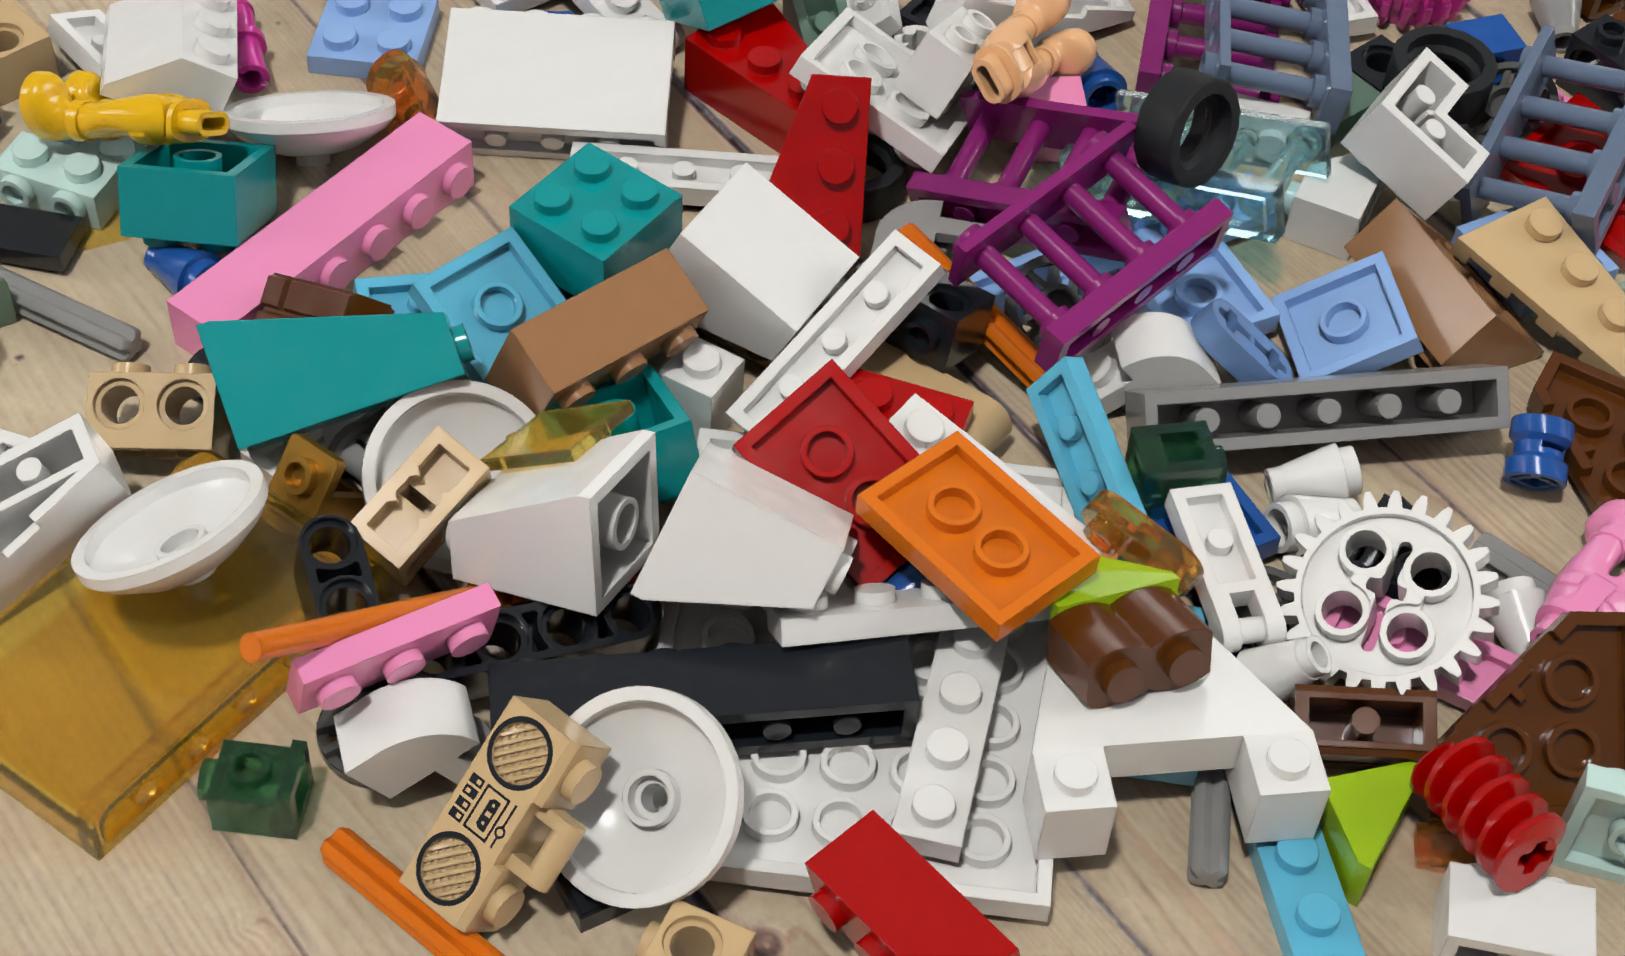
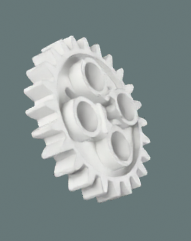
M1393 490L1387 507H1378L1370 491L1365 492L1363 510L1354 512L1343 499L1339 500L1338 511L1340 519L1334 523L1319 513L1314 515L1315 526L1319 535L1317 538L1300 532L1295 535L1296 545L1304 556L1285 555L1283 556L1282 563L1284 570L1296 579L1277 581L1276 589L1278 596L1293 601L1281 606L1286 624H1298L1287 632L1286 641L1316 635L1324 641L1330 651L1332 669L1329 673L1320 677L1321 685L1332 686L1342 678L1346 680L1345 686L1396 689L1399 695H1403L1406 689L1412 690L1411 687L1420 685L1423 690L1437 691L1438 697L1436 678L1440 675H1443L1456 685L1462 683V672L1457 661L1461 659L1474 665L1481 663L1482 652L1472 640L1493 641L1495 628L1481 618L1499 615L1500 600L1483 595L1498 588V573L1478 571L1490 561L1488 547L1467 549L1474 539V527L1470 524L1452 532L1450 529L1453 522V509L1447 507L1436 517L1432 518L1428 516L1427 497L1423 495L1416 501L1411 510L1402 508V498L1398 490ZM1364 546L1375 547L1385 555L1381 563L1371 568L1357 567L1350 562L1349 557L1356 549ZM1402 546H1410L1412 552L1405 561L1397 580L1399 600L1391 599L1381 622L1376 645L1372 651H1364L1362 649L1363 642L1370 634L1377 618L1375 596L1383 597L1386 594L1393 575L1398 552ZM1431 567L1444 571L1450 580L1441 589L1431 591L1417 586L1413 578L1422 569ZM1343 605L1357 609L1362 615L1357 624L1346 629L1334 628L1325 621L1329 611ZM1407 627L1419 630L1427 638L1421 648L1412 652L1399 651L1390 644L1389 639L1393 633Z

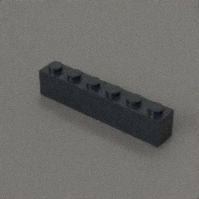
M908 635L781 647L778 642L747 645L727 643L719 647L680 650L658 648L650 652L613 655L590 653L581 657L546 660L521 658L511 662L487 664L491 731L513 695L548 700L570 717L585 703L608 691L630 686H652L683 694L707 709L728 734L737 755L913 741L920 702Z

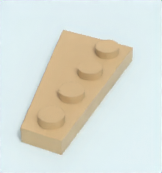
M1546 196L1456 239L1449 251L1465 264L1472 259L1492 276L1488 282L1489 285L1506 299L1514 294L1539 315L1535 323L1552 338L1555 335L1566 338L1581 351L1578 357L1581 362L1625 380V292Z

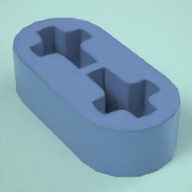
M1221 298L1214 299L1192 317L1191 328L1199 344L1237 381L1293 378L1290 364L1279 348L1228 301Z

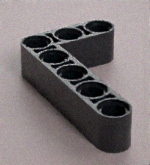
M320 515L307 522L299 535L293 566L294 581L305 621L329 616L335 612H349L381 605L363 541L356 526L348 519L338 515ZM330 552L336 554L342 561L324 563L316 559L312 554ZM626 584L597 617L539 601L500 609L492 636L483 647H501L509 653L511 658L507 660L492 658L484 652L483 647L463 657H453L449 653L433 660L443 666L444 672L430 674L421 670L409 679H447L466 686L469 701L489 697L487 664L511 662L521 658L546 660L581 657L590 653L613 655L647 652L663 617L662 607L659 601L641 600L631 595L630 592L634 584ZM624 619L637 627L639 632L624 631L613 620ZM560 632L566 634L573 639L576 645H560L550 638L549 633ZM385 679L377 682L378 685L361 689L357 697L349 703L333 709V712L338 714L371 692L390 683Z

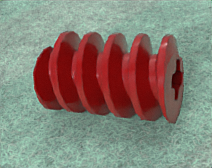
M1475 736L1459 743L1448 742L1439 745L1426 753L1413 767L1410 778L1413 791L1425 799L1427 807L1442 818L1444 826L1451 833L1459 837L1463 848L1473 856H1476L1478 865L1493 876L1495 884L1505 892H1519L1535 883L1545 874L1553 862L1557 846L1564 837L1566 822L1555 812L1548 813L1547 801L1537 793H1530V783L1520 774H1513L1510 761L1502 755H1496L1495 745L1484 736Z

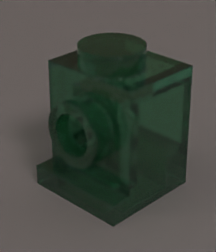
M1206 420L1131 427L1125 462L1147 516H1151L1152 508L1165 507L1164 503L1170 489L1226 482L1228 471L1226 454L1221 445L1214 444Z
M224 739L218 759L205 758L203 760L197 783L198 799L207 803L213 830L297 840L314 783L307 741L293 739L291 747Z

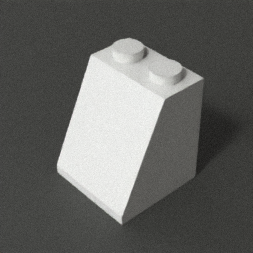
M747 162L680 233L669 249L710 309L698 327L771 361L815 316L813 312L819 305L823 307L847 282L844 275L859 258V256Z
M638 430L516 456L465 506L454 513L448 521L445 541L448 549H450L453 579L478 586L489 582L493 590L597 617L645 564L659 536L655 432Z
M708 442L692 468L630 594L641 600L813 609L823 590L833 595L836 594L852 563L853 557L851 555L858 540L848 536L854 515Z

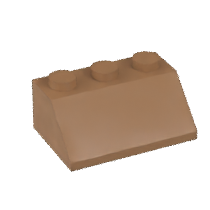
M1394 199L1344 246L1355 262L1383 251L1418 338L1422 342L1421 345L1424 352L1419 353V356L1429 367L1490 364L1508 366L1509 369L1534 361L1544 353L1543 349L1468 263H1463L1449 251L1453 245L1448 239L1398 199Z
M665 248L511 329L484 380L487 384L500 388L516 397L538 418L559 407L565 414L570 413L591 400L597 393L595 390L597 386L610 379H613L616 385L623 384L642 372L648 366L646 360L664 351L667 357H671L689 347L699 337L695 330L710 309L669 249Z

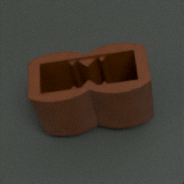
M1163 586L1144 587L1121 596L1110 605L1100 602L1085 603L1066 609L1048 621L1047 662L1087 707L1106 708L1129 702L1142 695L1148 689L1156 691L1174 690L1190 685L1210 672L1213 631L1171 588Z

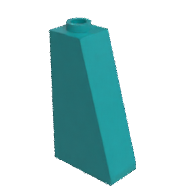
M444 312L208 321L196 325L238 450L251 452L290 439L292 434H305L394 404L403 396L450 380L468 379L469 376L464 363L475 360L463 323L451 327L449 318Z

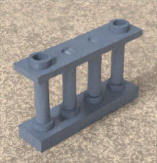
M1205 0L1204 52L1198 71L1227 80L1234 86L1305 100V105L1312 107L1313 131L1335 135L1353 93L1347 0H1297L1301 1V7L1308 8V12L1254 0ZM1231 19L1302 33L1303 39L1309 40V44L1231 28ZM1231 51L1304 66V72L1311 73V78L1231 62Z
M1543 25L1533 46L1527 45L1523 49L1518 63V75L1481 143V146L1490 154L1469 183L1457 192L1454 198L1460 200L1462 224L1477 220L1486 201L1522 208L1546 196L1596 256L1625 196V105L1623 109L1616 107L1613 112L1540 98L1549 79L1625 94V70L1556 57L1555 29L1552 26ZM1528 119H1534L1607 135V142L1603 150L1595 149L1591 154L1519 137ZM1510 159L1586 176L1587 182L1582 192L1574 191L1572 195H1566L1499 180L1498 178L1507 160Z

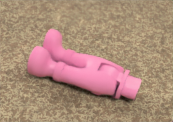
M1625 499L1608 501L1588 517L1585 522L1584 531L1587 544L1569 560L1552 581L1546 593L1545 602L1538 609L1535 616V627L1530 632L1532 643L1561 613L1570 611L1625 612V570L1617 577L1610 576L1611 571L1625 559Z

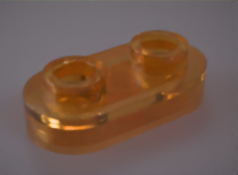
M398 49L381 55L369 70L366 88L367 92L390 96L396 102V115L386 129L392 133L419 112L436 121L439 97L421 64L406 52Z
M1100 490L1081 511L1082 519L1086 524L1083 532L1093 546L1109 556H1114L1117 553L1127 562L1173 571L1179 577L1178 596L1187 595L1204 575V568L1200 560L1184 543L1116 493Z

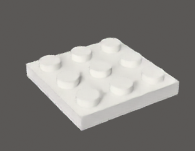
M849 7L800 55L789 74L800 81L804 91L812 74L872 78L868 134H876L893 146L897 156L905 163L917 168L922 167L930 173L934 171L968 123L960 101L937 120L895 89L892 85L913 55V52Z

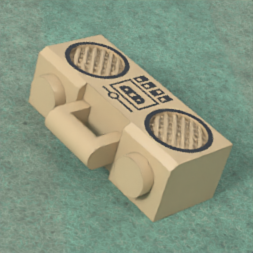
M513 695L400 877L399 882L454 928L464 933L498 932L499 928L507 925L520 911L525 899L523 890L527 884L539 892L548 893L587 829L565 810H574L576 805L584 802L594 792L602 776L600 767L611 751V748L550 701Z

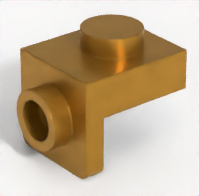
M305 434L291 435L270 482L269 491L296 508L297 513L309 521L320 515H338L352 521L366 505L363 492L341 478L346 467V463L342 458Z

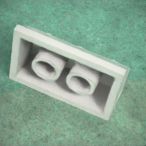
M121 0L109 5L105 20L100 95L111 99H119L140 94L171 93L188 98L202 99L210 105L213 111L224 110L238 79L237 0Z

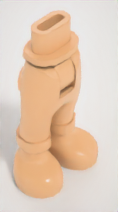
M1017 0L1013 14L1003 20L988 35L986 40L982 42L980 49L974 56L971 73L982 95L988 102L1007 104L1014 99L1032 95L1051 76H1081L1091 67L1097 56V45L1094 38L1083 29H1063L1048 35L1036 45L1032 43L1038 35L1051 29L1066 16L1071 6V0Z

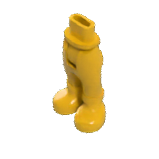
M77 70L69 75L66 82L50 71H35L25 78L19 94V106L23 120L27 127L42 140L64 141L66 139H73L74 141H93L96 138L100 140H118L121 137H130L135 142L144 145H179L201 142L209 136L225 135L230 125L229 117L225 112L213 111L210 105L202 99L188 98L171 93L140 94L119 99H110L99 94L101 77L91 71Z

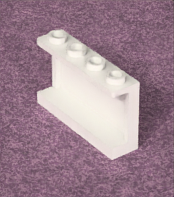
M483 6L472 8L451 7L436 121L472 141V154L567 160L570 158L572 141L668 148V115L673 61L676 54L675 21L659 20L649 16L635 19L604 17L596 13L570 15L553 14L542 10H528L526 12L493 10Z

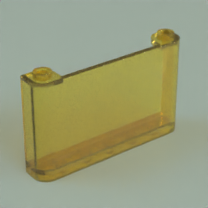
M200 452L182 460L168 476L197 465L220 461V459L209 452ZM269 491L259 520L240 546L229 558L217 566L216 570L208 578L190 586H179L155 593L125 595L103 593L91 590L81 584L72 569V555H70L0 613V789L96 860L100 861L286 691L292 659L314 651L312 649L249 663L242 657L239 649L240 639L246 633L305 621L294 581L293 566L299 535L303 526L311 518ZM330 552L312 554L316 559L324 563L342 561L336 554ZM366 554L380 603H382L392 594L390 574L379 562ZM335 612V613H332V614H330V615L339 614V613H344V612Z

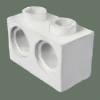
M961 6L926 33L892 86L938 120L960 101L958 96L963 88L972 90L976 82L971 73V68L974 64L973 59L976 52L980 49L982 42L996 28L995 23L982 12L974 9L967 10Z

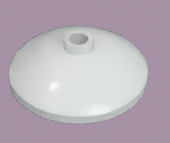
M349 90L300 91L244 99L225 106L222 112L228 115L230 121L228 131L235 137L247 143L275 145L276 154L296 157V164L299 166H321L331 163V154L356 148L387 127L396 115V102L390 96L373 92Z
M450 380L403 396L378 421L370 435L362 461L361 483L364 501L367 504L437 425L489 466L491 479L516 456L549 450L551 447L541 421L523 402L513 395L482 382ZM446 541L423 567L437 572L452 574L451 554Z
M245 460L209 462L167 476L126 498L96 521L77 543L71 557L72 569L85 587L114 595L155 593L179 586H190L208 578L216 570L217 566L236 551L259 520L268 497L269 485L256 464Z
M630 686L614 689L593 698L577 709L570 717L609 746L611 751L600 767L602 776L594 792L584 802L576 805L574 810H565L584 825L587 830L561 870V873L584 894L611 906L644 909L665 906L681 900L701 888L714 876L723 865L737 838L744 808V781L737 752L728 734L717 719L699 703L683 694L652 686ZM663 786L667 792V803L661 811H658L653 804V794L658 787Z

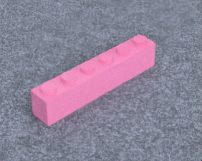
M421 112L417 113L169 298L166 302L175 344L194 355L203 348L196 325L208 321L255 319L257 311L264 308L260 301L268 275H272L274 272L344 290L351 280L374 262L386 257L392 248L415 230L423 228L434 215L455 199L464 196L470 187L475 184L472 141Z

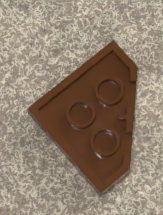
M1553 351L1533 387L1527 405L1532 413L1557 416L1574 424L1573 445L1565 451L1564 462L1569 468L1570 477L1593 513L1608 501L1625 499V380Z
M1570 611L1561 613L1438 739V746L1448 742L1459 743L1475 736L1486 737L1495 745L1496 755H1502L1510 761L1513 774H1520L1530 783V793H1537L1547 801L1548 813L1555 812L1562 817L1588 763L1606 768L1625 770V612ZM1430 810V818L1442 819Z

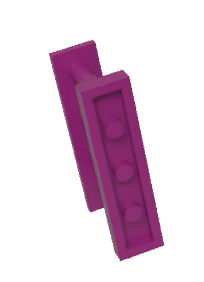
M1150 0L1131 113L1139 114L1141 105L1151 87L1165 73L1174 70L1172 63L1163 61L1173 62L1174 57L1201 60L1204 52V39L1180 36L1177 29L1179 23L1205 27L1204 5L1186 3L1183 0ZM1254 0L1288 8L1291 0ZM1231 19V28L1278 38L1279 28ZM1231 51V62L1274 70L1275 60ZM1231 85L1239 94L1279 103L1280 95Z
M963 88L958 97L968 122L970 133L946 174L939 175L914 171L905 188L911 202L918 200L944 201L942 217L986 224L1031 191V189H1024L1021 186L1043 147L1071 151L1062 166L1064 167L1081 154L1087 142L1098 132L1106 131L1109 134L1128 119L1133 124H1136L1138 114L1026 97L1014 99L1007 104H993L984 98L981 91ZM1133 136L1126 158L1143 173L1144 170L1138 165L1135 156ZM992 139L1019 143L997 182L988 183L970 180ZM1112 180L1103 199L1097 201L1133 232L1126 208L1131 195L1117 182ZM1067 206L1045 221L1078 254L1126 262L1117 251ZM1024 237L1017 242L1018 244L1033 246Z
M1129 119L1109 134L1106 131L1098 132L1087 142L1079 156L982 227L979 224H973L957 238L952 247V251L955 254L948 280L955 287L981 269L1041 325L1039 333L1043 337L1034 362L1045 372L1064 356L1079 357L1219 248L1234 214L1216 197L1197 212L1191 208L1185 211L1126 158L1137 128ZM1109 175L1168 228L1166 236L1155 244L1151 240L1141 241L1087 190ZM1067 206L1126 260L1125 267L1114 276L1108 272L1101 275L1053 231L1045 221ZM1024 237L1084 292L1082 300L1071 309L1066 305L1058 308L1014 267L1002 253Z

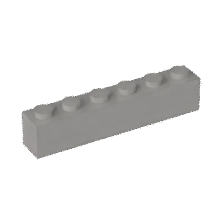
M1468 364L1125 391L1128 452L1146 457L1511 428L1508 366Z

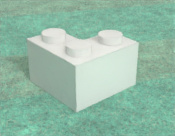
M1427 47L1384 88L1340 142L1354 155L1360 164L1371 170L1396 193L1397 197L1404 204L1410 206L1424 220H1427L1468 184L1490 154L1448 115V112L1469 85Z

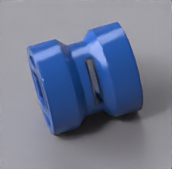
M1522 413L1514 415L1511 418V428L1509 430V438L1514 444L1513 453L1505 459L1503 480L1510 485L1533 491L1551 492L1564 490L1567 486L1569 468L1564 462L1565 451L1573 445L1574 424L1566 419L1547 414Z

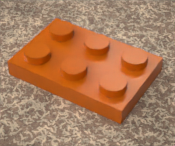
M959 431L951 434L857 495L855 512L996 642L1097 571L1100 555Z

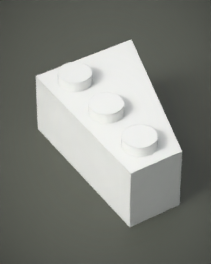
M80 412L0 454V622L72 557L77 543L96 521L132 495L113 450Z

